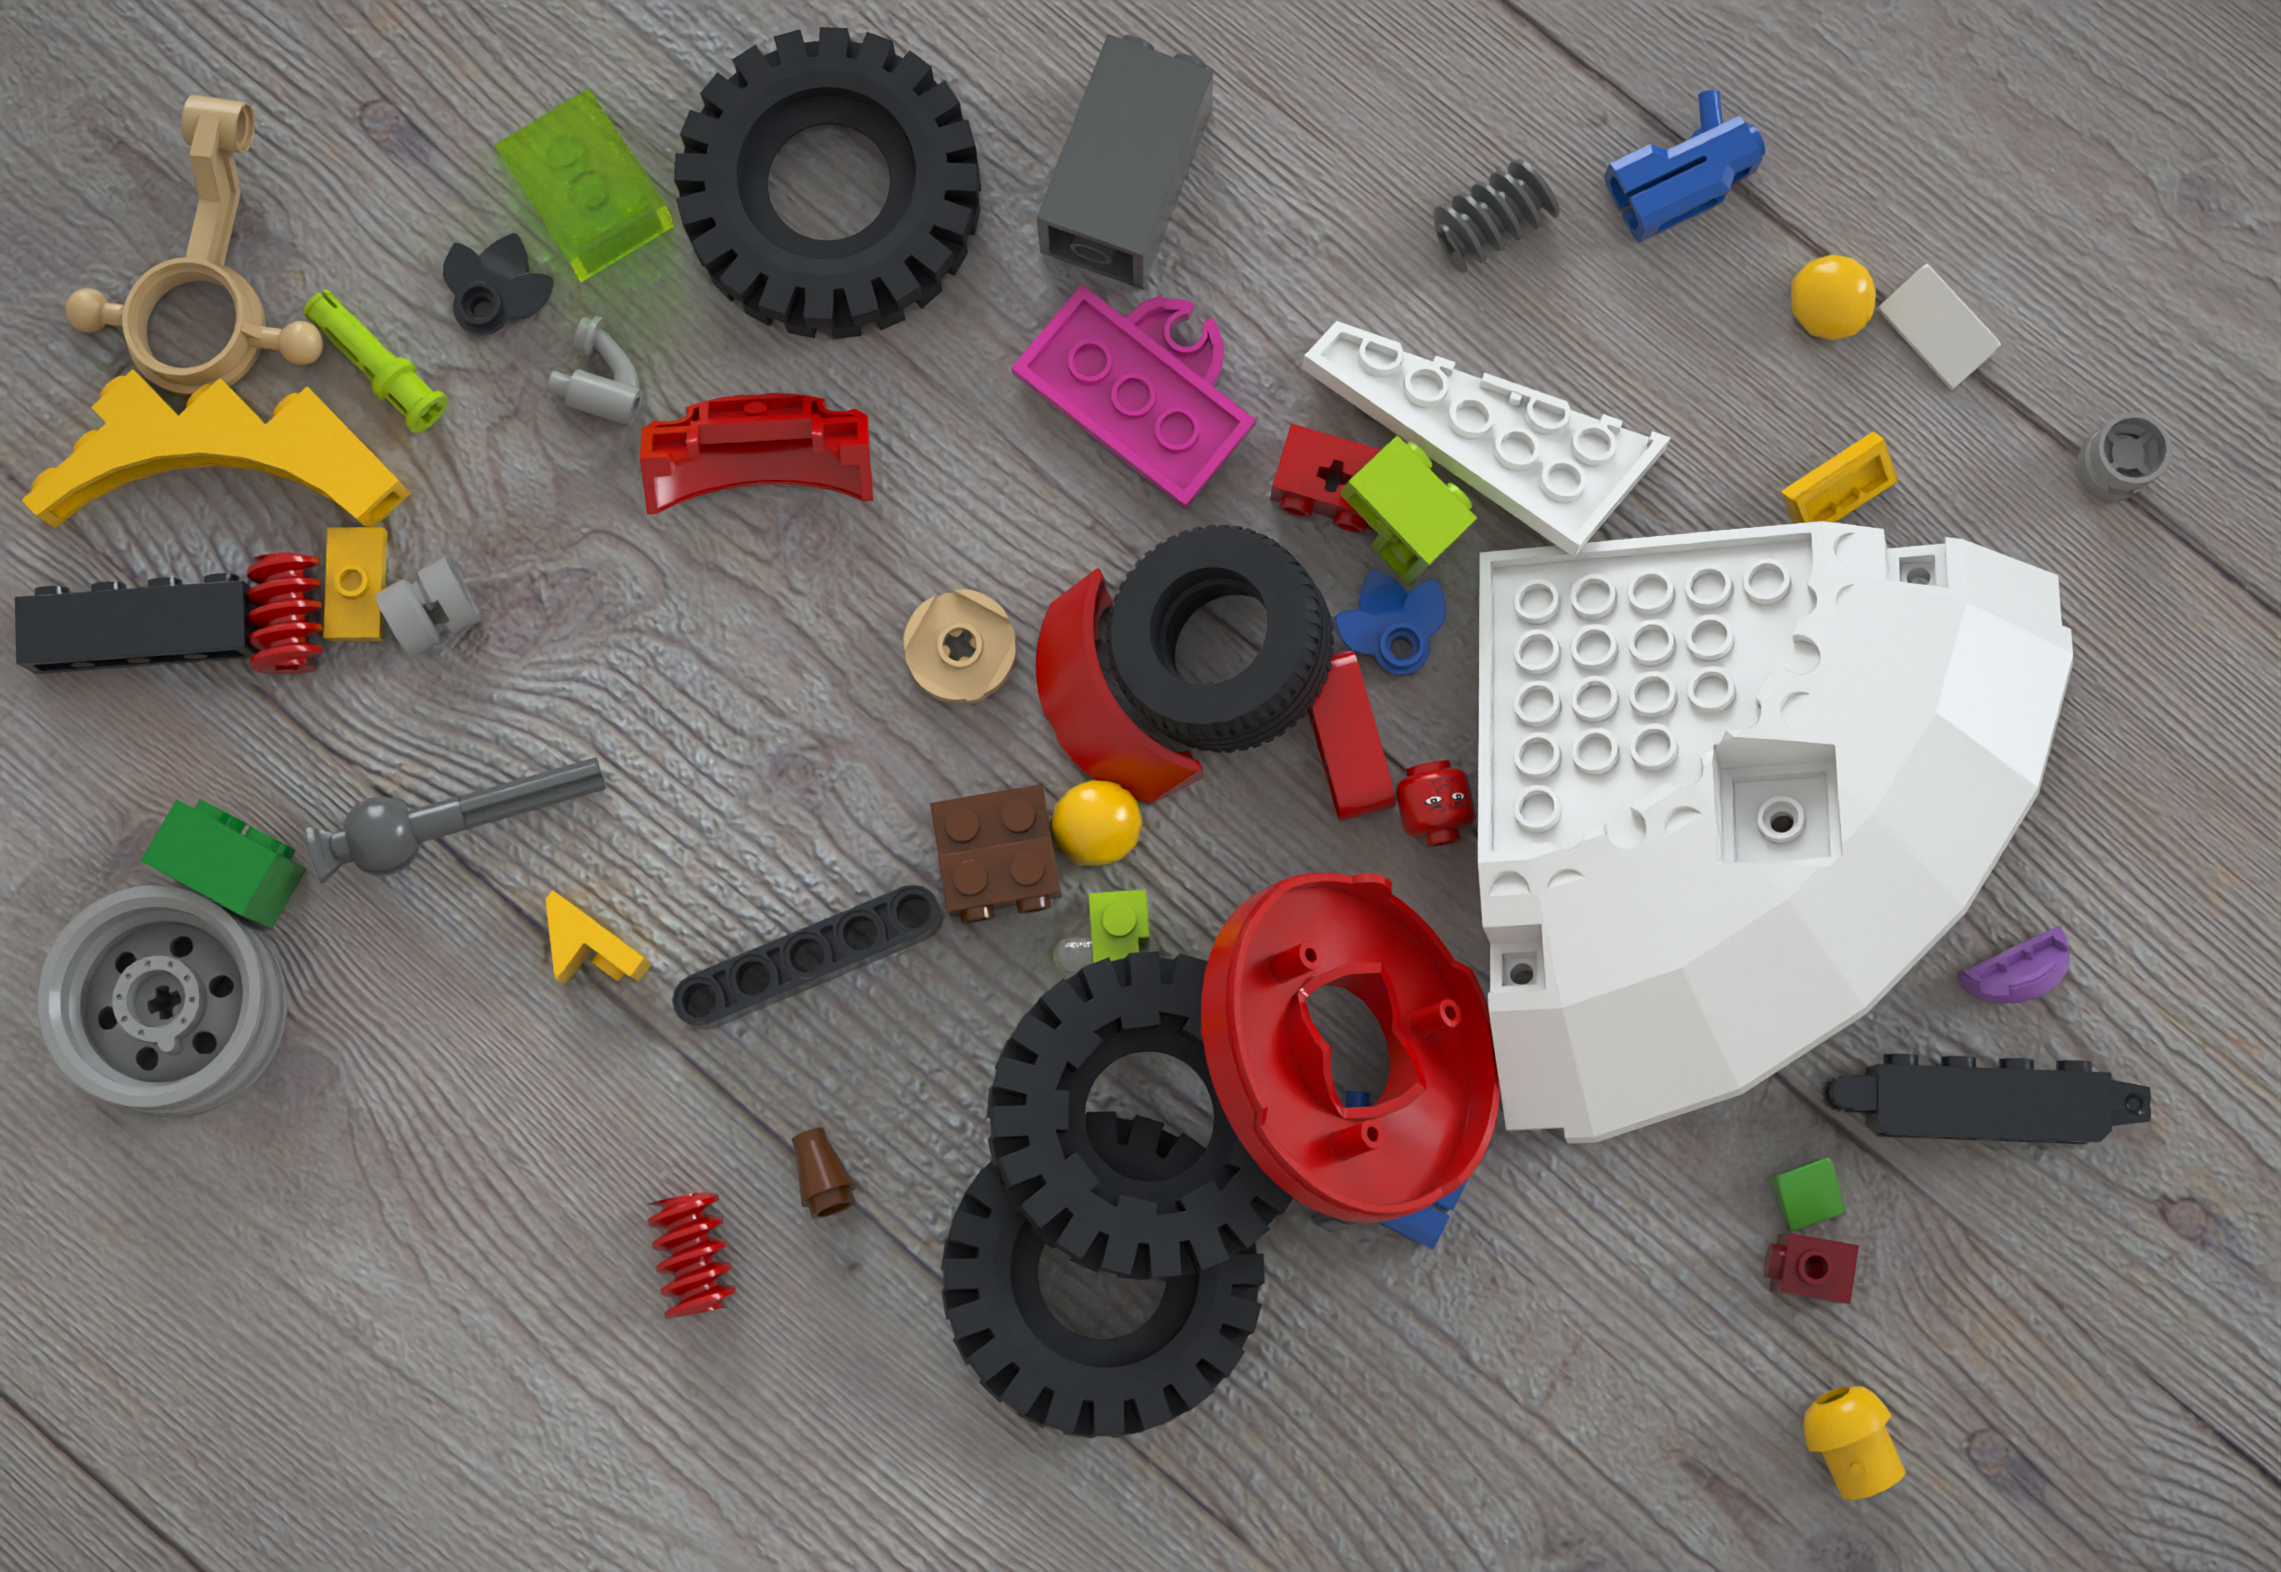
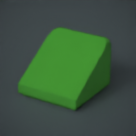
M1830 1157L1821 1158L1769 1177L1789 1232L1845 1213L1834 1166Z

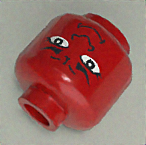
M1449 760L1428 762L1406 769L1407 778L1401 780L1396 787V797L1404 832L1408 836L1415 838L1425 837L1427 847L1443 846L1460 841L1459 830L1469 827L1476 818L1467 774L1463 770L1451 768Z

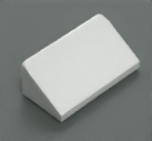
M1928 264L1923 265L1877 308L1879 313L1951 391L2001 347L2000 341Z

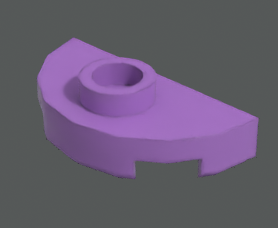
M2059 925L1958 973L1961 988L1977 999L1995 1004L2021 1003L2041 997L2059 985L2069 970L2070 951L2068 940Z

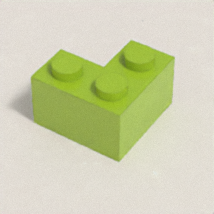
M1397 435L1348 481L1339 494L1379 534L1371 543L1370 548L1409 586L1471 526L1477 517L1470 511L1472 504L1464 492L1452 483L1445 485L1432 472L1431 468L1433 465L1427 454L1412 442L1405 444Z

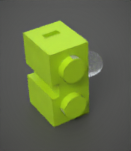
M1146 889L1088 893L1091 937L1061 940L1053 951L1055 965L1061 971L1075 973L1082 967L1110 957L1111 961L1123 959L1129 953L1139 952V945L1150 944Z

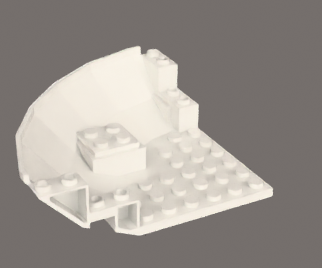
M1825 521L1589 542L1584 545L1575 557L1557 545L1480 552L1478 872L1482 925L1490 942L1489 1016L1506 1131L1564 1128V1135L1568 1144L1596 1143L1742 1095L1866 1015L1967 912L2039 794L2073 665L2071 629L2062 626L2058 575L1964 539L1945 537V544L1887 549L1884 529ZM1917 577H1924L1929 580L1927 585L1910 582ZM1780 816H1788L1794 821L1792 828L1783 833L1773 830L1771 827L1772 822ZM1527 970L1533 973L1532 979L1527 984L1518 985L1514 983V978L1519 972Z

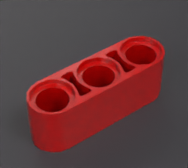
M1353 650L1333 655V658L1330 659L1332 665L1331 670L1327 672L1328 679L1326 684L1321 686L1323 690L1320 696L1314 700L1316 703L1311 709L1307 708L1339 821L1396 807L1391 777L1359 663Z

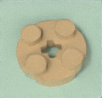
M962 589L953 590L954 593H945L937 598L935 595L924 601L914 611L907 623L903 637L907 667L919 687L930 696L952 704H978L987 696L1000 689L1009 678L1017 656L1015 631L1004 609L985 594L974 590ZM963 632L971 635L970 646L975 650L974 654L970 658L962 656L959 661L950 659L951 649L945 645L946 640L949 637L959 639Z

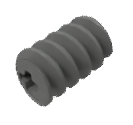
M1516 159L1510 162L1508 173L1502 170L1492 173L1489 178V185L1485 182L1474 184L1471 188V196L1465 193H1459L1454 196L1452 208L1446 204L1437 206L1433 212V219L1438 240L1447 258L1454 268L1460 273L1467 272L1464 254L1469 253L1476 261L1482 263L1486 260L1482 245L1484 242L1487 241L1496 251L1500 252L1505 247L1501 234L1502 231L1506 230L1515 240H1520L1523 238L1520 224L1522 219H1525L1533 228L1538 229L1542 227L1539 209L1543 207L1554 218L1558 217L1560 211L1555 195L1544 178L1529 163L1522 159Z

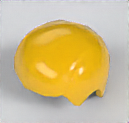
M1830 254L1810 260L1792 278L1790 283L1791 312L1810 335L1830 341L1851 337L1862 330L1872 319L1876 299L1874 282L1867 269L1853 258Z
M1091 780L1078 784L1068 790L1055 804L1050 829L1056 848L1072 863L1079 866H1102L1121 860L1137 845L1143 821L1138 802L1129 790L1123 789L1120 784L1111 781Z

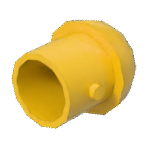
M1846 1386L1826 1392L1805 1411L1803 1420L1806 1445L1810 1452L1822 1453L1843 1500H1858L1876 1495L1895 1485L1906 1473L1885 1427V1424L1892 1415L1881 1399L1874 1392L1863 1386Z

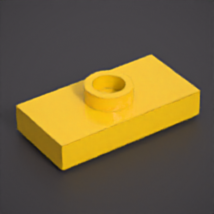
M1873 431L1783 489L1781 493L1792 524L1819 521L1835 523L1897 483L1898 479L1885 439Z
M327 527L323 638L327 641H384L385 617L375 598V593L386 588L388 531L384 527Z

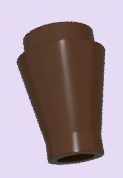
M814 1128L793 1137L792 1143L796 1154L801 1206L808 1207L811 1217L814 1219L828 1217L853 1206L856 1203L853 1191L857 1186L829 1142L825 1129Z

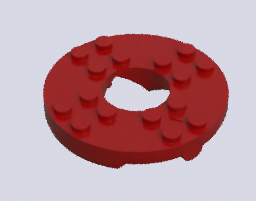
M1308 873L1296 875L1255 893L1233 912L1219 932L1207 962L1201 994V1035L1208 1069L1222 1109L1239 1140L1259 1167L1279 1187L1296 1200L1324 1215L1347 1222L1380 1223L1398 1219L1427 1208L1439 1199L1457 1190L1476 1169L1489 1145L1495 1128L1500 1098V1085L1489 1008L1473 970L1453 958L1445 944L1421 916L1392 894V882L1378 874L1362 873L1349 876L1338 873ZM1328 985L1345 988L1363 1000L1379 1021L1387 1041L1390 1070L1385 1091L1372 1107L1345 1108L1335 1092L1331 1072V1047L1324 1041L1313 1024L1306 1004V999L1320 986Z

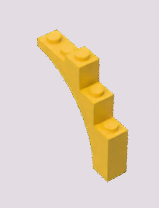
M132 369L126 376H118L111 380L102 389L99 396L100 399L91 407L104 420L105 424L99 430H91L80 437L73 447V453L57 468H50L41 473L33 481L30 488L31 492L22 501L37 517L53 528H56L89 502L129 482L171 470L225 467L260 471L299 483L338 504L364 527H376L411 493L308 386L300 393H292L280 401L273 411L274 417L265 424L221 378L212 385L206 384L197 389L186 403L187 408L179 415L144 378Z

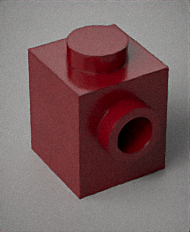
M1792 1233L1778 1234L1777 1244L1769 1243L1766 1251L1764 1277L1771 1279L1770 1291L1839 1304H1851L1859 1245Z

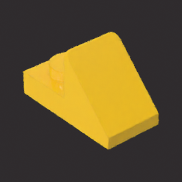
M553 890L545 899L553 970L557 981L567 984L592 950H595L597 954L591 962L618 982L625 973L639 982L653 964Z

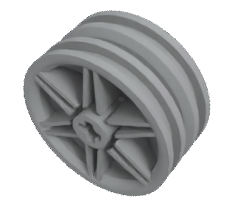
M162 885L138 886L124 889L94 902L80 912L62 930L52 945L41 971L37 992V1014L42 1037L50 1055L63 1073L77 1086L101 1100L160 1117H184L205 1113L232 1101L245 1092L263 1074L272 1061L284 1033L288 1008L286 983L280 963L268 942L253 926L204 896L186 889ZM183 937H189L193 941V950L189 955L181 958L179 957L175 941ZM126 953H133L136 961L128 966L123 973H120L117 969L118 960ZM229 977L234 984L232 993L224 998H218L213 995L215 990ZM171 995L181 998V1004L173 1007V1017L164 1014L163 1008L172 1005ZM107 1008H113L117 1024L114 1028L105 1030L101 1025V1015ZM202 1032L212 1033L217 1042L216 1048L209 1054H202L198 1035ZM155 1049L159 1056L157 1066L152 1070H144L139 1062Z

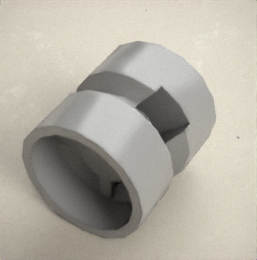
M2139 412L2120 414L2107 422L2097 433L2088 439L2079 451L2076 463L2078 479L2085 490L2097 499L2108 502L2125 501L2158 478L2169 465L2172 454L2170 435L2162 423L2150 415Z
M447 556L418 570L417 581L414 583L401 579L375 593L376 601L389 627L402 648L411 658L439 644L441 632L447 631L455 635L482 620L470 592ZM438 600L439 604L430 611L426 603H433Z

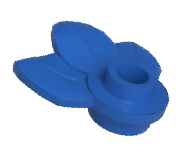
M1378 569L1370 570L1360 590V610L1344 611L1335 616L1338 633L1349 649L1355 653L1373 656L1377 664L1387 673L1395 676L1411 675L1420 670L1425 664L1430 651L1429 638L1444 623L1446 606L1442 587L1437 579L1431 578L1420 583L1411 592L1407 593L1404 587L1386 573ZM1396 640H1404L1410 645L1411 654L1405 658L1396 657L1391 652L1390 645Z

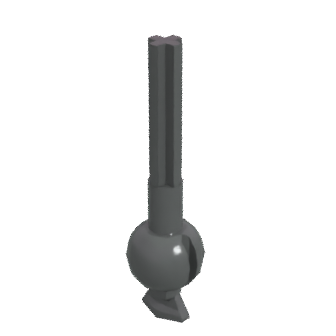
M594 757L409 811L402 802L393 798H369L355 805L347 814L344 823L345 830L333 833L310 827L306 828L308 852L321 883H325L343 864L355 862V865L365 873L375 876L393 875L407 868L414 861L419 850V843L602 791L606 787L598 759Z

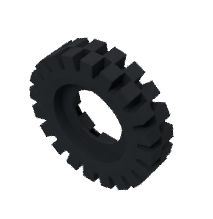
M820 27L819 41L804 42L800 29L773 36L777 47L776 51L763 56L755 44L733 58L736 73L727 80L717 72L700 92L705 105L702 111L699 113L689 110L680 133L685 146L684 152L675 153L674 182L680 198L676 199L682 224L701 266H705L713 284L730 302L736 298L742 303L747 315L770 327L772 322L777 320L784 323L789 334L815 338L817 328L831 329L834 339L862 336L861 325L874 321L877 322L881 331L906 320L903 309L916 302L923 309L942 292L940 282L942 277L947 272L955 276L968 254L966 241L969 235L975 236L981 210L978 198L979 191H981L977 151L969 121L963 119L960 102L944 80L938 84L934 80L932 66L911 50H909L904 58L896 55L892 40L866 32L862 43L852 42L848 28ZM819 125H840L864 134L879 148L889 170V192L879 215L860 232L837 240L813 239L792 230L780 219L774 210L768 191L769 171L780 148L797 133Z
M1159 951L1129 953L1123 959L1111 961L1110 957L1082 967L1075 975L1066 980L1063 978L1042 995L1036 1004L1023 1016L1011 1037L1006 1041L994 1068L997 1071L993 1085L989 1088L986 1118H990L991 1136L988 1138L993 1167H999L1005 1183L1001 1188L1015 1212L1021 1211L1032 1224L1030 1230L1051 1249L1057 1247L1071 1256L1069 1261L1094 1272L1105 1271L1117 1274V1278L1149 1280L1152 1278L1169 1279L1203 1271L1230 1260L1229 1257L1241 1250L1248 1249L1270 1230L1268 1225L1276 1216L1284 1214L1293 1199L1291 1195L1279 1187L1259 1167L1247 1152L1229 1123L1214 1089L1201 1035V994L1208 962L1206 960L1183 954L1177 955L1174 959L1159 957ZM1157 1052L1179 1059L1198 1074L1211 1098L1214 1114L1213 1130L1204 1153L1191 1168L1168 1180L1144 1182L1130 1179L1117 1173L1099 1157L1087 1133L1085 1122L1086 1102L1095 1080L1111 1063L1130 1054Z
M1116 1111L1086 1112L1085 1114L1087 1133L1096 1153L1111 1169L1130 1179L1157 1182L1174 1178L1191 1168L1206 1149L1185 1133L1177 1137L1163 1130L1164 1123L1137 1114L1132 1120L1117 1118ZM992 1160L985 1168L982 1167L966 1190L951 1221L950 1231L944 1244L941 1271H943V1289L941 1294L946 1320H950L955 1335L953 1341L966 1366L971 1365L981 1379L979 1383L999 1403L1005 1402L1018 1411L1017 1416L1042 1428L1048 1426L1063 1431L1065 1435L1094 1438L1096 1436H1112L1114 1438L1141 1433L1172 1421L1181 1414L1195 1408L1215 1392L1213 1389L1224 1378L1230 1376L1245 1353L1242 1348L1248 1335L1255 1331L1262 1306L1261 1303L1257 1302L1259 1286L1265 1283L1264 1253L1257 1254L1255 1243L1248 1249L1241 1250L1229 1257L1230 1260L1208 1269L1166 1279L1165 1290L1158 1308L1144 1325L1132 1333L1113 1339L1084 1337L1063 1326L1047 1308L1041 1295L1038 1280L1039 1260L1045 1243L1030 1230L1032 1224L1021 1211L1015 1212L1001 1188L1005 1183L999 1167L994 1168Z

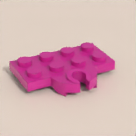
M1081 284L1012 366V374L1186 510L1256 424V419L1215 388L1222 374L1224 343L1218 325L1212 317L1203 323L1200 340L1193 346L1183 347L1172 340L1170 332L1178 323L1190 319L1194 311V303L1182 299L1163 298V295L1142 302L1129 315L1124 317Z

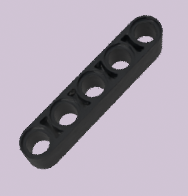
M912 884L900 887L686 977L679 982L674 990L672 999L674 1011L681 1020L696 1029H715L929 939L936 934L941 926V906L933 893L923 886ZM914 899L924 900L930 905L931 910L927 922L916 928L903 925L900 921V911L903 905ZM861 921L873 923L877 929V937L873 945L864 950H855L849 947L847 934L851 926ZM804 944H818L822 947L824 954L819 968L808 973L798 971L794 963L797 950ZM752 966H765L770 974L767 988L760 994H745L741 985L742 976L745 971ZM699 988H712L716 995L715 1008L705 1017H693L688 1007L690 996Z

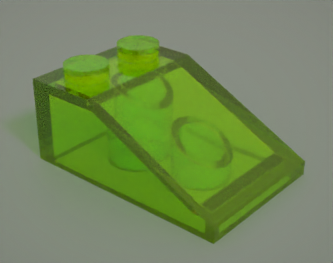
M589 89L495 144L496 149L580 283L675 226L659 193Z

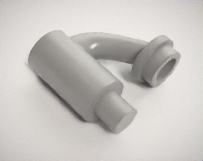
M595 316L593 319L583 317L576 330L574 348L583 351V355L589 358H593L599 352L613 372L614 379L611 380L579 369L575 370L572 376L553 371L548 381L547 391L566 397L565 404L567 407L632 426L640 411L643 391L639 388V378L636 369L627 354L604 331V318Z

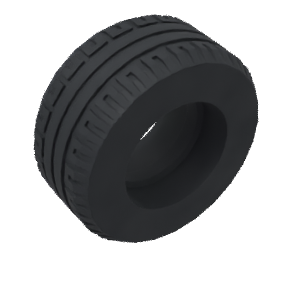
M1222 524L1218 527L1208 525L1205 529L1195 527L1192 531L1185 530L1180 532L1178 537L1173 535L1168 537L1166 542L1162 543L1161 541L1155 546L1156 549L1154 551L1149 550L1145 553V557L1136 562L1134 565L1136 568L1133 571L1130 570L1126 575L1127 579L1120 584V593L1115 595L1113 599L1114 606L1110 608L1109 615L1111 619L1108 620L1107 629L1109 632L1106 634L1107 643L1109 644L1107 654L1111 658L1109 663L1114 671L1115 681L1119 684V688L1134 708L1157 729L1174 741L1183 743L1193 749L1197 748L1200 751L1211 750L1215 753H1221L1222 751L1231 753L1235 752L1236 749L1246 751L1249 747H1259L1262 742L1269 743L1277 735L1280 737L1286 733L1285 729L1288 727L1292 728L1297 725L1296 721L1299 718H1304L1307 714V708L1311 709L1316 703L1314 700L1320 696L1323 690L1321 686L1326 684L1328 679L1327 672L1331 670L1332 665L1330 659L1333 658L1334 649L1332 648L1334 636L1332 635L1333 623L1330 620L1331 615L1326 607V601L1310 575L1295 557L1283 546L1281 547L1274 539H1269L1267 535L1257 534L1249 528L1244 530L1241 526L1230 528L1229 525ZM1230 595L1250 596L1261 602L1267 611V633L1260 652L1244 671L1229 680L1209 685L1192 684L1180 676L1175 662L1176 644L1184 624L1195 611L1214 599Z

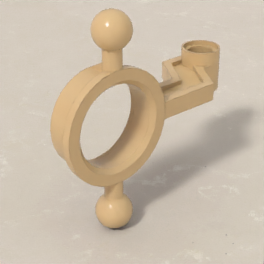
M193 94L189 96L184 105L181 121L183 139L187 145H191L189 156L199 196L186 257L164 261L144 273L133 285L124 305L109 303L101 292L91 288L79 289L73 292L65 304L67 321L78 331L93 333L101 330L106 325L123 327L129 353L140 372L157 387L169 393L190 397L197 389L206 384L212 385L219 378L229 387L232 386L251 369L262 349L280 351L288 362L304 366L315 362L322 354L324 348L321 332L309 322H291L283 329L266 327L263 305L256 291L240 274L224 266L241 194L233 152L245 153L250 148L255 130V115L252 105L248 102ZM193 281H207L227 289L234 301L236 323L232 337L226 347L212 360L195 367L176 368L157 361L148 344L147 325L150 314L160 298L174 287Z

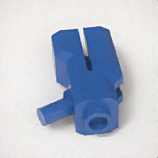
M1707 90L1698 94L1701 128L1692 134L1691 139L1668 150L1650 144L1609 164L1604 175L1607 188L1619 210L1628 205L1632 206L1631 209L1623 212L1622 217L1638 243L1723 203L1731 184L1756 173L1761 164L1762 156L1765 155V145L1759 131L1752 124L1747 126L1740 116L1723 123L1719 91Z

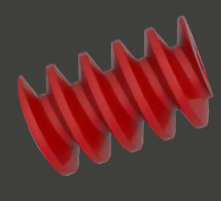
M291 552L270 553L254 557L253 560L257 563L249 566L247 578L257 585L248 591L247 598L250 603L258 606V608L250 611L248 621L252 626L259 628V630L251 633L249 644L252 648L261 652L250 658V667L259 673L288 675L314 672L317 668L308 665L307 659L324 653L322 646L308 643L306 637L323 631V625L306 620V614L321 610L322 603L305 598V592L320 588L321 581L304 576V570L321 565L320 558Z
M708 1192L693 1193L647 1204L662 1207L660 1212L647 1220L648 1226L664 1229L667 1232L652 1242V1249L671 1254L670 1257L656 1265V1271L660 1274L675 1276V1280L660 1289L661 1295L679 1299L678 1304L664 1312L666 1319L726 1308L722 1306V1301L737 1292L736 1286L721 1284L717 1281V1278L732 1269L731 1263L713 1259L714 1254L728 1246L727 1240L709 1237L708 1233L724 1223L723 1217L708 1215L704 1211L705 1208L719 1200L718 1194Z

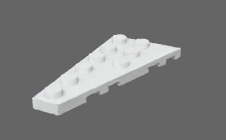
M1338 321L1304 355L1301 369L1405 441L1419 446L1428 457L1573 557L1578 554L1666 450L1671 439L1653 431L1650 437L1621 428L1622 420L1605 414L1602 415L1601 420L1578 413L1571 410L1565 400L1484 373L1481 379L1455 370L1456 362L1435 356L1432 362L1404 352L1401 344L1396 341Z

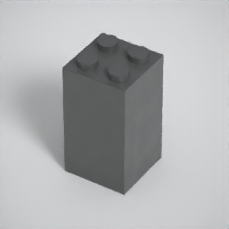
M1107 34L1036 217L1040 253L1144 289L1212 111L1214 71L1207 69L1201 60L1193 56L1176 54L1175 57L1155 51L1154 47L1142 38L1124 35L1121 39Z

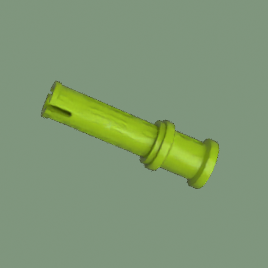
M323 290L322 295L318 292L306 303L303 315L319 328L372 382L373 394L380 401H389L406 418L405 425L412 433L423 432L438 421L448 407L449 399L442 391H433L416 374L417 368L410 359L397 358L385 348L342 305L330 290Z

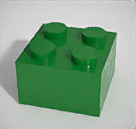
M176 799L141 859L147 865L235 913L270 928H273L307 869L291 860L296 851L295 849L252 826H249L245 835L242 834L247 824L246 822L202 799H199L195 808Z

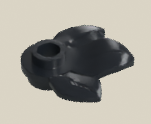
M512 233L495 241L480 255L463 244L454 243L443 264V277L449 289L455 295L453 302L454 316L459 325L470 334L478 336L490 335L500 330L507 320L529 318L545 305L552 293L554 286L552 277L541 273H528V255L518 234ZM481 302L492 304L491 312L487 316H474V308L477 304Z

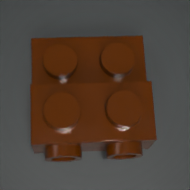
M1042 784L930 803L946 908L950 917L960 915L962 924L982 922L995 918L994 909L1017 905L1018 914L1034 913L1052 908L1050 899L1062 898Z

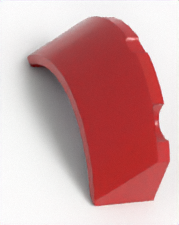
M790 393L742 394L721 397L685 407L686 416L679 420H655L642 428L640 465L647 514H659L676 504L707 493L742 486L766 484L817 487L846 494L862 502L873 501L868 415L855 408L848 411L826 409V399Z
M1097 568L1050 603L1042 622L1036 650L1038 695L1045 718L1050 721L1057 735L1059 745L1084 773L1097 781H1111L1120 784L1123 789L1129 790L1137 801L1153 804L1203 778V767L1198 759L1195 760L1190 750L1173 752L1145 734L1130 720L1109 690L1100 668L1095 646L1102 642L1099 631L1101 616L1113 606V601L1105 587V578L1100 568Z

